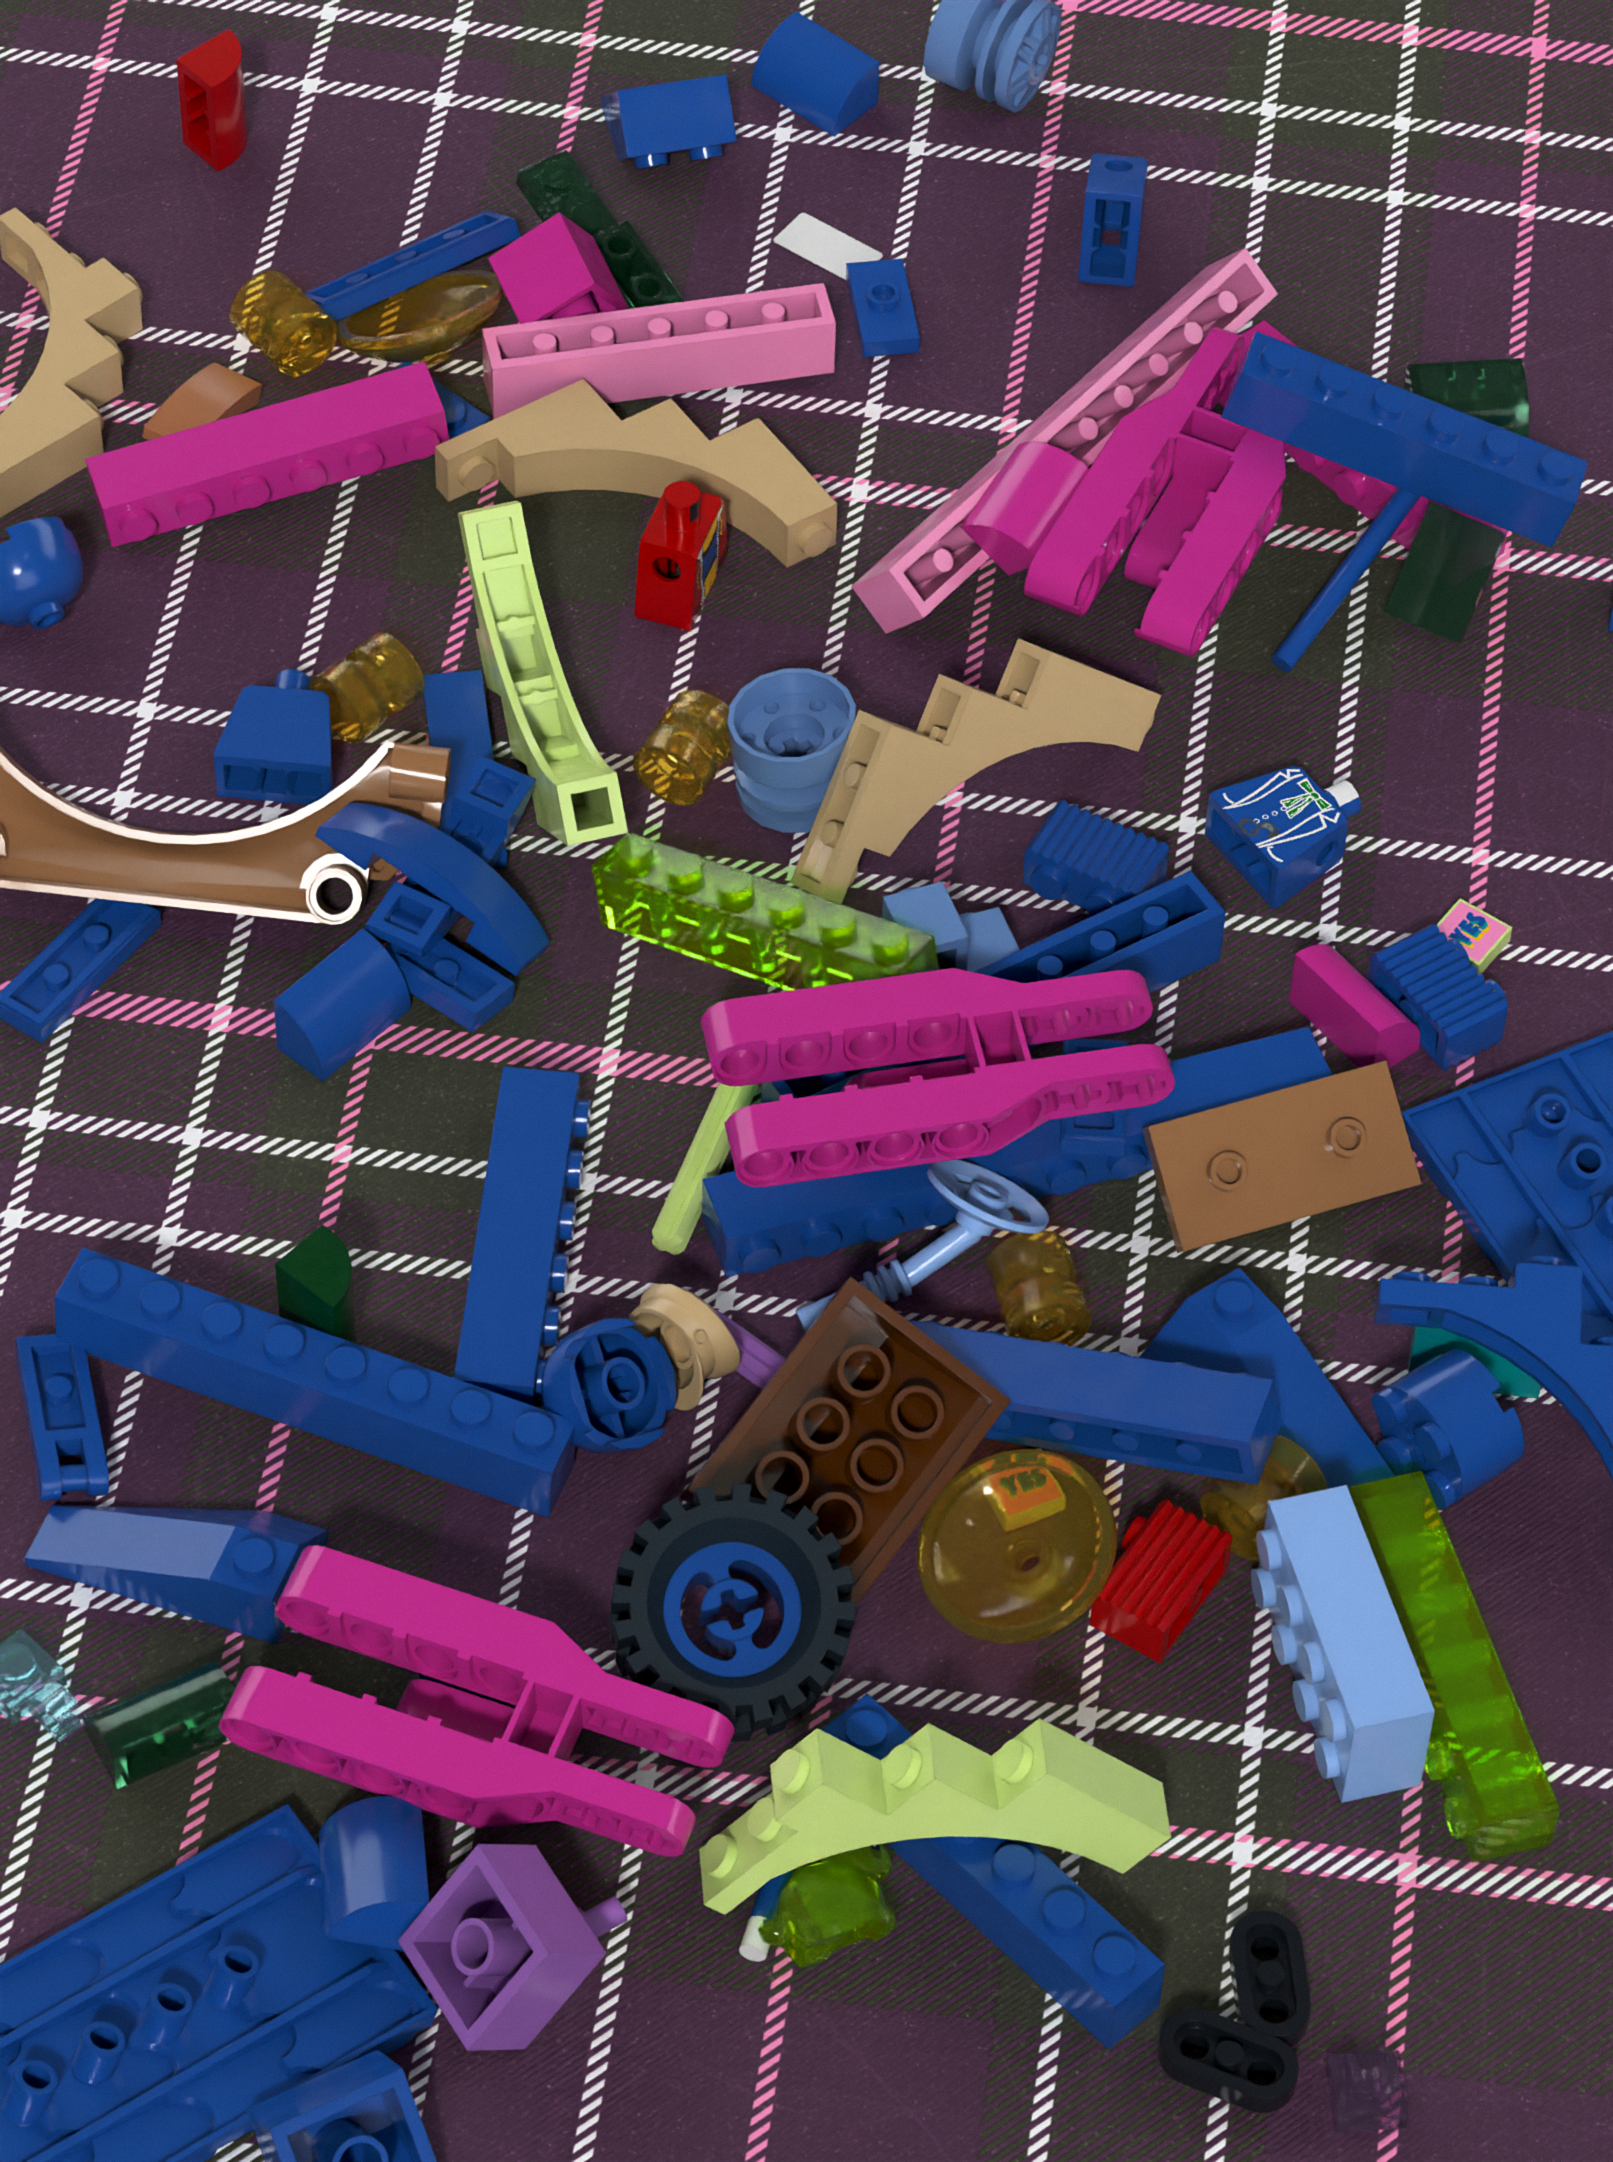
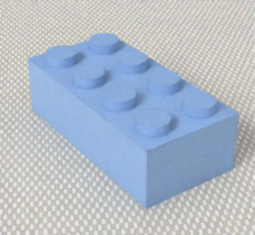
M1347 1485L1269 1501L1264 1530L1258 1531L1256 1535L1260 1560L1259 1567L1251 1570L1252 1591L1260 1609L1268 1608L1274 1625L1272 1626L1271 1634L1276 1657L1281 1665L1289 1664L1295 1681L1293 1682L1292 1689L1298 1716L1302 1722L1311 1721L1317 1738L1314 1740V1753L1322 1778L1333 1779L1341 1803L1420 1786L1435 1710Z

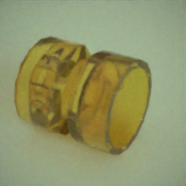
M269 270L259 273L247 281L231 304L229 317L232 326L254 347L262 349L261 354L286 377H300L319 367L330 355L336 343L338 334L336 321L312 299L307 298L306 293L281 271Z
M377 632L354 647L346 659L335 661L312 678L309 690L323 691L329 695L331 731L342 740L354 744L361 742L384 725L388 716L404 710L420 698L425 691V684L421 669L409 650L392 635Z
M686 690L677 694L658 721L657 727L651 731L633 757L635 773L648 791L661 800L674 805L689 806L700 800L718 774V766L724 764L731 755L727 726L729 706L703 691Z
M1053 1231L1020 1233L1006 1239L993 1249L987 1258V1272L995 1297L1001 1304L1000 1313L1009 1337L1040 1342L1056 1341L1072 1346L1085 1336L1091 1327L1092 1316L1083 1288L1076 1284L1077 1270L1068 1243L1063 1236Z
M1277 1435L1258 1485L1220 1479L1201 1497L1200 1508L1203 1518L1209 1525H1216L1220 1531H1228L1232 1536L1231 1551L1247 1560L1259 1561L1256 1535L1258 1531L1264 1530L1268 1502L1328 1488L1323 1473L1312 1457L1292 1440Z

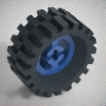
M739 1483L732 1484L730 1495L716 1496L714 1485L695 1489L693 1501L683 1505L677 1496L661 1506L660 1517L652 1523L647 1518L634 1534L631 1548L629 1550L624 1549L619 1561L615 1584H613L609 1620L610 1642H615L617 1650L615 1662L622 1678L629 1675L635 1683L705 1705L727 1717L734 1726L735 1732L731 1742L750 1741L752 1731L764 1728L768 1736L780 1732L786 1728L788 1719L796 1714L802 1719L815 1708L818 1697L823 1691L828 1693L837 1678L851 1640L850 1635L855 1622L856 1602H851L854 1580L850 1565L841 1566L838 1558L842 1547L831 1532L823 1538L816 1530L819 1517L805 1506L798 1515L785 1508L788 1496L772 1489L769 1491L767 1500L751 1497L752 1484ZM735 1573L757 1580L772 1594L780 1613V1632L767 1648H758L753 1644L761 1626L764 1613L763 1607L745 1613L740 1629L732 1630L727 1620H721L706 1625L704 1641L713 1650L729 1654L732 1659L721 1660L708 1656L699 1650L687 1636L681 1621L680 1606L693 1587L703 1585L708 1591L702 1601L698 1620L699 1626L718 1619L722 1604H730L734 1613H741L755 1608L758 1597L756 1589L749 1583L739 1579H732L730 1576Z

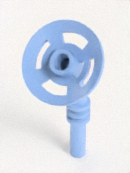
M958 1159L931 1163L927 1170L928 1178L938 1192L959 1210L955 1217L959 1224L902 1264L895 1259L890 1261V1269H887L884 1265L877 1267V1275H873L870 1271L863 1273V1281L859 1283L883 1302L888 1298L894 1303L899 1300L898 1293L901 1292L905 1297L912 1295L913 1286L980 1241L982 1236H989L994 1228L1014 1233L1042 1232L1049 1222L1047 1211L1027 1191L986 1168ZM1013 1207L1026 1222L1013 1220V1215L1008 1209ZM836 1293L795 1310L805 1333Z

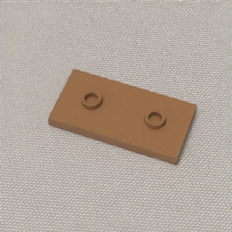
M1386 1060L1142 1128L1177 1253L1422 1184Z

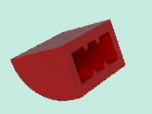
M230 29L176 59L183 143L218 172L231 165L241 156L248 138L242 50L238 38Z

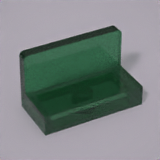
M1430 501L1384 613L1454 642H1461L1502 548L1505 533Z

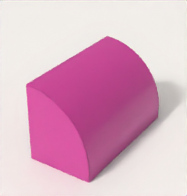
M1041 442L1020 443L960 527L1008 576L1030 567L1034 556L1084 479L1089 468L1073 455L1055 446Z
M1317 944L1295 953L1289 1002L1358 1068L1386 1060L1390 1069L1419 1050L1421 1037L1418 1027L1332 946Z

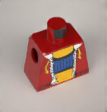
M677 481L665 488L641 537L639 545L635 617L687 631L692 630L728 554L725 502L719 496L700 492L695 484L687 481ZM677 563L681 571L680 576L674 579L668 578V573L676 574Z

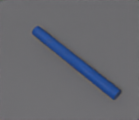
M1397 488L1271 657L1272 662L1279 669L1285 672L1292 671L1421 496L1402 488Z

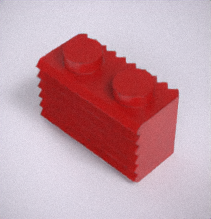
M1162 1500L1149 1519L1138 1515L1131 1523L1121 1545V1550L1124 1553L1117 1563L1113 1566L1104 1562L1095 1572L1086 1593V1597L1092 1600L1089 1625L1156 1662L1162 1663L1166 1654L1170 1653L1173 1644L1177 1643L1180 1634L1184 1633L1194 1615L1205 1604L1207 1597L1212 1594L1214 1587L1218 1586L1221 1577L1225 1576L1229 1566L1232 1536L1228 1531H1220L1216 1525H1209L1204 1518L1197 1519L1192 1512L1185 1513L1181 1506H1173L1169 1500Z

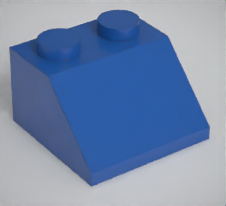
M727 74L617 90L600 97L602 111L618 160L634 159L635 169L669 164L667 153L688 150L690 161L723 156L721 145L737 142Z
M375 2050L246 2109L265 2162H437L403 2068L379 2050Z

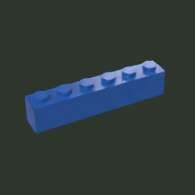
M1257 331L1237 370L1221 418L1549 547H1553L1577 503L1588 464L1585 460Z
M503 1066L454 1378L537 1407L538 1399H542L541 1380L547 1360H544L546 1345L557 1346L559 1341L561 1307L552 1306L554 1292L565 1293L567 1286L569 1255L559 1252L561 1240L573 1241L576 1202L567 1201L569 1188H581L584 1152L582 1150H575L576 1137L588 1138L591 1100L580 1099V1073Z
M908 1320L1011 1400L983 1438L1258 1485L1282 1423L1274 1381L1259 1378L1250 1373L1234 1374L1197 1368L1184 1362L1167 1363L1132 1357L1122 1352L1106 1353L1070 1347L1056 1341L1040 1342L1009 1337L995 1331L979 1332L948 1327L934 1321L918 1322Z
M868 1693L822 1729V1731L879 1760H882L896 1746L904 1743L913 1735ZM934 1837L886 1843L1107 2049L1112 2048L1159 2008L1165 1964L1032 1843L989 1837Z

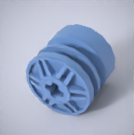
M941 0L931 23L925 44L923 64L926 76L962 92L971 89L975 85L976 95L982 100L989 103L996 100L997 105L1013 113L1023 109L1037 92L1053 59L1061 27L1060 6L1050 0Z
M809 668L780 669L760 675L742 687L729 705L727 726L731 753L734 757L733 771L736 778L737 797L744 812L761 826L783 833H809L811 831L857 716L856 705L848 688L833 676Z

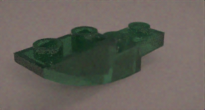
M567 150L518 170L516 185L542 222L560 212L594 237L628 306L626 309L685 302L629 221L617 223Z

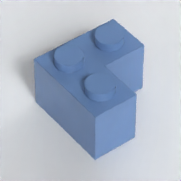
M943 881L919 888H906L898 893L883 897L879 978L949 968L974 972L1020 950L999 907L977 913L970 912L958 915Z

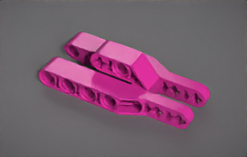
M1213 327L1174 389L1122 417L1034 556L1024 585V595L1026 597L1079 617L1084 616L1173 475L1172 480L1131 546L1125 564L1124 577L1156 590L1145 610L1141 628L1134 629L1135 637L1191 658L1197 654L1282 513L1283 490L1281 487L1286 480L1284 453L1290 444L1221 418L1220 414L1212 412L1237 370L1244 347L1243 336Z
M949 968L728 999L709 1007L701 1019L714 1079L727 1086H746L965 1054V1059L860 1074L850 1079L842 1087L841 1092L794 1099L792 1094L779 1095V1101L753 1104L737 1110L724 1124L737 1178L744 1185L751 1187H770L992 1155L1048 1120L1148 1106L1165 1099L1175 1086L1167 1052L1161 1046L1154 1044H1137L1031 1059L1028 1045L1125 1032L1144 1024L1151 1017L1153 1005L1145 978L1140 973L1132 970H1115L1020 983L961 969Z
M318 1545L307 1546L302 1550L278 1600L275 1613L285 1625L303 1635L515 1705L516 1708L434 1681L413 1679L408 1682L396 1710L378 1705L377 1697L364 1693L360 1699L313 1683L312 1675L300 1671L297 1677L270 1668L250 1666L244 1670L219 1722L222 1734L246 1750L381 1796H395L425 1811L476 1828L559 1821L666 1857H677L683 1853L697 1821L695 1813L686 1804L669 1795L568 1762L582 1728L704 1768H714L721 1765L735 1732L734 1726L729 1719L712 1708L606 1673L552 1621Z

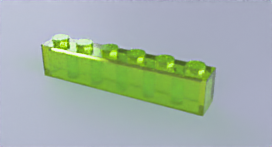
M630 832L591 866L602 926L786 991L939 970L935 939L932 935Z
M1422 1471L1349 1486V1493L1435 1710L1424 1767L1431 1781L1440 1780L1446 1795L1444 1812L1451 1835L1454 1839L1463 1838L1472 1863L1551 1845L1559 1814V1805Z

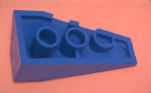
M1240 1268L1233 1270L1188 1297L1140 1355L1139 1358L1167 1363L1184 1362L1197 1368L1234 1374L1250 1373L1259 1378L1273 1380L1282 1423L1265 1467L1279 1474L1280 1483L1297 1494L1302 1495L1347 1485L1359 1516L1399 1491V1480L1286 1318Z
M52 1505L24 1559L25 1566L277 1645L286 1625L277 1617L275 1609L302 1550L307 1546L313 1545L324 1547L329 1537L328 1530L268 1511Z

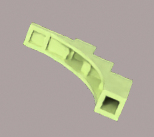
M511 501L459 512L458 518L479 623L476 634L486 687L501 696L512 756L527 766L529 777L536 779L532 797L537 824L567 846L628 833L617 772L604 761L593 744L576 708L556 652L532 564L521 502Z
M1039 1718L1012 1740L1006 1742L993 1755H989L928 1723L904 1743L896 1746L882 1760L816 1728L794 1747L782 1753L770 1765L772 1792L758 1800L751 1809L722 1832L714 1835L699 1849L704 1905L726 1915L764 1884L779 1875L838 1853L876 1844L934 1837H989L1019 1840L1050 1846L1084 1856L1124 1874L1169 1840L1171 1833L1162 1782Z

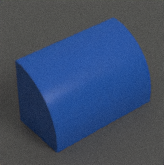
M795 11L774 30L762 48L754 67L751 86L835 137L878 104L879 61Z
M364 928L359 930L274 1000L277 1048L322 1082L411 1009L409 990L400 969L387 950Z
M395 1796L370 1797L353 1802L338 1810L326 1820L318 1832L325 1937L327 1939L404 1951L398 1942L399 1938L429 1903L422 1810L420 1807Z

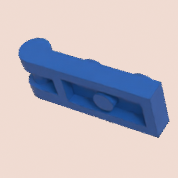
M56 1334L16 1337L15 1359L35 1464L39 1500H60L63 1492L85 1491L87 1497L108 1495V1466L85 1348L56 1337ZM80 1455L82 1464L60 1466L58 1456Z

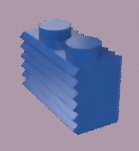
M1065 800L1058 801L1025 850L1022 883L1031 886L1039 896L1045 899H1063L1086 909L1091 916H1094L1165 883L1169 846L1165 841L1158 843L1154 837L1147 838L1143 832L1135 833L1131 827L1125 829L1121 823L1113 824L1109 818L1103 820L1098 813L1091 815L1087 809L1080 810L1076 804L1069 806Z
M1431 924L1372 954L1368 981L1418 1027L1421 1037L1420 1046L1442 1070L1447 1071L1451 1065L1457 1066L1462 1059L1467 1061L1472 1054L1477 1055L1482 1049L1487 1050L1492 1044L1497 1045L1503 1038L1508 1002L1502 988L1491 979L1485 981L1483 974L1477 973L1475 965H1470L1468 954L1462 944L1454 938L1447 940L1445 933L1439 931L1437 924Z

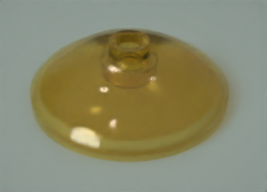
M485 270L445 272L339 320L336 325V333L340 344L359 356L391 363L414 361L420 363L425 361L426 365H433L448 359L452 355L451 350L471 340L498 311L505 292L496 274Z
M1035 1449L1010 1450L997 1453L975 1462L956 1475L928 1510L920 1530L917 1546V1563L921 1583L937 1611L946 1621L962 1633L982 1641L999 1644L1034 1641L1049 1636L1072 1623L1098 1597L1108 1580L1115 1560L1117 1548L1116 1521L1109 1500L1099 1484L1085 1469L1072 1460L1052 1452ZM1039 1557V1562L1033 1569L1026 1572L1021 1571V1567L1027 1559Z

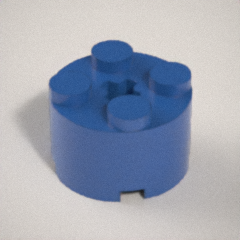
M1452 1349L1445 1354L1442 1353L1433 1357L1372 1396V1405L1377 1414L1378 1423L1384 1437L1377 1445L1378 1452L1395 1476L1400 1477L1406 1474L1423 1492L1428 1502L1437 1510L1446 1509L1508 1470L1523 1457L1525 1441L1522 1426L1514 1407L1503 1412L1492 1394L1500 1389L1501 1385L1479 1360L1460 1349Z

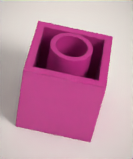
M560 212L488 257L520 324L625 310L628 308L594 237Z

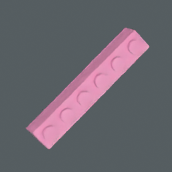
M824 283L483 328V379L493 419H496L583 378L608 404L834 373L836 321Z

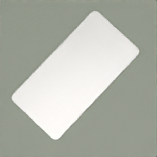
M800 213L773 239L776 244L846 280V263L878 261L883 257V254L806 213Z

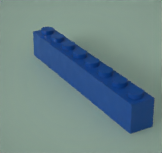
M1190 870L974 972L1020 983H1030L1115 970H1132L1140 973L1145 978L1148 991L1151 993L1220 960L1226 912ZM1042 1044L1028 1045V1048L1031 1050ZM965 1054L761 1083V1103L779 1101V1095L792 1094L794 1099L841 1092L842 1087L850 1079L860 1074L965 1059Z
M83 1247L54 1297L56 1337L85 1348L86 1354L548 1518L574 1467L575 1426L563 1416Z

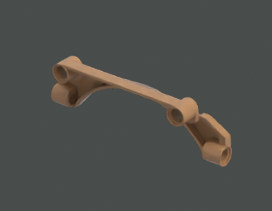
M385 741L347 781L324 797L296 812L259 825L232 831L197 834L162 832L139 828L101 817L69 802L41 784L17 764L0 745V888L331 925L342 924L352 919L365 905L369 879L389 881L398 869L380 858L364 871L317 838L315 834L319 826L349 803H361L380 806L407 814L438 829L441 826L443 804L446 802L448 792L451 748ZM337 877L350 885L353 892V900L349 908L334 910L324 903L321 897V887L326 879Z

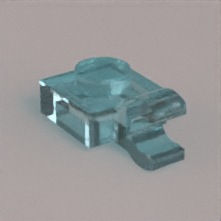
M21 1628L1 1642L0 1712L12 1724H15L30 1712L42 1724L45 1730L59 1742L82 1726L81 1721L70 1712L78 1704L72 1694L64 1688L67 1685L64 1668Z

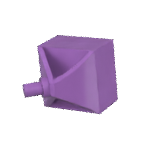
M477 1844L399 1938L398 1942L467 2051L520 2050L528 2047L607 1954L597 1937L623 1924L628 1919L623 1906L615 1896L585 1912L580 1907H576L536 1845Z

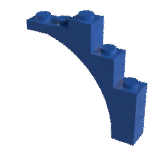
M1554 1256L1530 1257L1526 1260V1263H1515L1508 1287H1500L1496 1280L1479 1276L1462 1278L1458 1281V1284L1431 1282L1432 1278L1429 1275L1419 1272H1400L1392 1275L1391 1279H1380L1374 1299L1373 1324L1440 1328L1471 1340L1505 1358L1532 1377L1564 1407L1581 1427L1597 1451L1613 1483V1337L1595 1338L1590 1341V1344L1581 1343L1583 1267L1566 1266L1565 1260Z

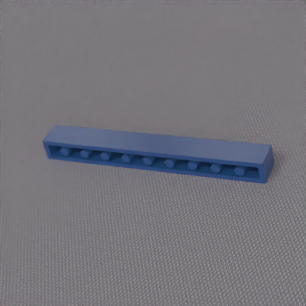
M1305 1027L1170 1061L1175 1080L1173 1091L1165 1099L1155 1104L1127 1109L1125 1157L1061 1154L1060 1119L1048 1120L992 1155L958 1160L981 1166L1003 1176L1027 1191L1035 1199L1052 1194L1065 1195L1083 1186L1115 1178L1128 1179L1142 1171L1153 1169L1142 1128L1332 1076V1073L1310 1028ZM931 1163L770 1187L744 1185L738 1180L735 1171L702 1179V1220L726 1278L747 1272L760 1273L774 1265L809 1256H826L837 1249L868 1241H885L899 1233L931 1225H947L956 1221L955 1217L959 1210L950 1204L929 1180L927 1170Z

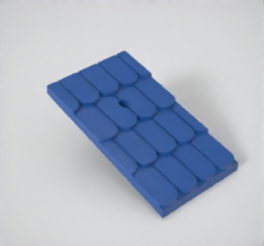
M1613 1031L1401 1112L1410 1145L1441 1195H1447L1482 1253L1489 1261L1495 1264L1507 1285L1515 1263H1526L1528 1258L1534 1256H1554L1565 1260L1566 1266L1583 1267L1581 1343L1590 1344V1341L1595 1338L1613 1337Z
M286 1804L0 1965V2162H204L212 2158L217 2149L253 2131L246 2109L375 2050H379L384 2055L412 2041L416 2033L431 2026L438 2008L396 1950L327 1939L325 1937L319 1845L289 1804Z

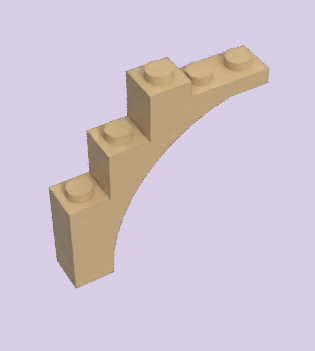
M16 207L0 215L2 260L37 289L47 309L50 321L44 351L34 373L20 394L0 414V518L86 468V458L104 453L101 432L104 429V421L97 408L124 393L121 370L124 359L117 344L143 330L141 314L143 294L138 283L130 274H122L104 257L86 267L78 255L75 253L69 254L57 244L42 224L38 222L33 223Z

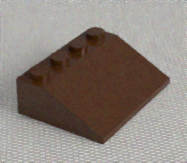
M850 1277L839 1288L686 1487L680 1498L686 1503L691 1502L694 1498L695 1489L714 1485L716 1496L730 1495L732 1484L739 1483L752 1484L751 1497L767 1500L770 1489L787 1495L785 1508L797 1515L804 1506L819 1517L816 1530L824 1538L832 1532L842 1547L838 1559L842 1567L850 1565L854 1580L851 1602H856L857 1605L1011 1400L862 1284Z

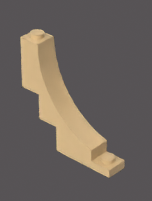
M583 378L434 446L436 488L448 502L471 491L479 490L497 479L500 480L514 498L569 490H609L661 498L665 488L671 483L687 481L695 484L700 492L719 496L725 502L726 522L748 534L767 548L787 568L809 557L818 556L826 549L836 545L837 502L759 418L709 440L671 398L621 420Z
M1018 638L995 695L939 674L916 731L859 710L790 883L821 899L841 905L848 887L853 883L857 875L858 862L863 849L866 848L890 857L908 832L931 807L962 782L1009 756L1033 748L1058 743L1094 742L1116 745L1139 752L1144 737L1152 726L1154 713L1161 695Z

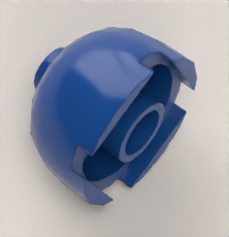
M58 517L36 518L6 528L10 540L0 544L1 624L13 627L31 625L34 630L48 628L58 623L65 616L64 609L75 599L83 583L84 564L72 531L68 524L65 526L63 520Z
M627 1318L602 1319L571 1333L560 1340L544 1367L541 1380L544 1409L563 1416L574 1425V1445L592 1454L626 1453L643 1448L660 1438L666 1429H659L664 1422L666 1411L675 1408L677 1398L675 1373L664 1346L654 1336L645 1338L640 1331L630 1327L637 1323Z

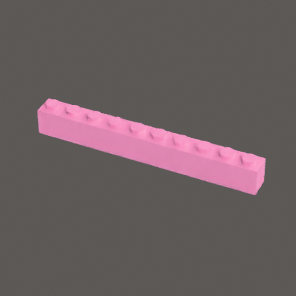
M1246 247L1206 266L851 586L886 634L926 617L990 558L960 526L1018 444L1023 442H1041L1055 446L1073 455L1089 468L1098 457L1123 416L1174 389L1213 327L1236 333L1278 295Z

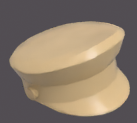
M654 1284L644 1291L641 1296L640 1305L629 1314L628 1319L637 1323L630 1327L640 1331L645 1338L654 1336L664 1346L675 1373L676 1409L686 1411L694 1409L701 1400L705 1379L721 1378L737 1371L740 1366L739 1349L730 1330L717 1312L695 1293L672 1284Z

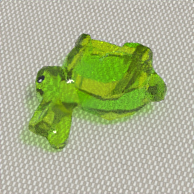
M881 1844L838 1853L823 1858L821 1863L797 1868L776 1897L772 1917L763 1920L758 1928L762 1941L770 1946L783 1948L791 1960L798 1967L802 1968L823 1961L835 1950L850 1946L863 1939L868 1938L874 1942L889 1935L897 1925V1921L891 1906L885 1901L883 1886L879 1883L893 1870L889 1853Z

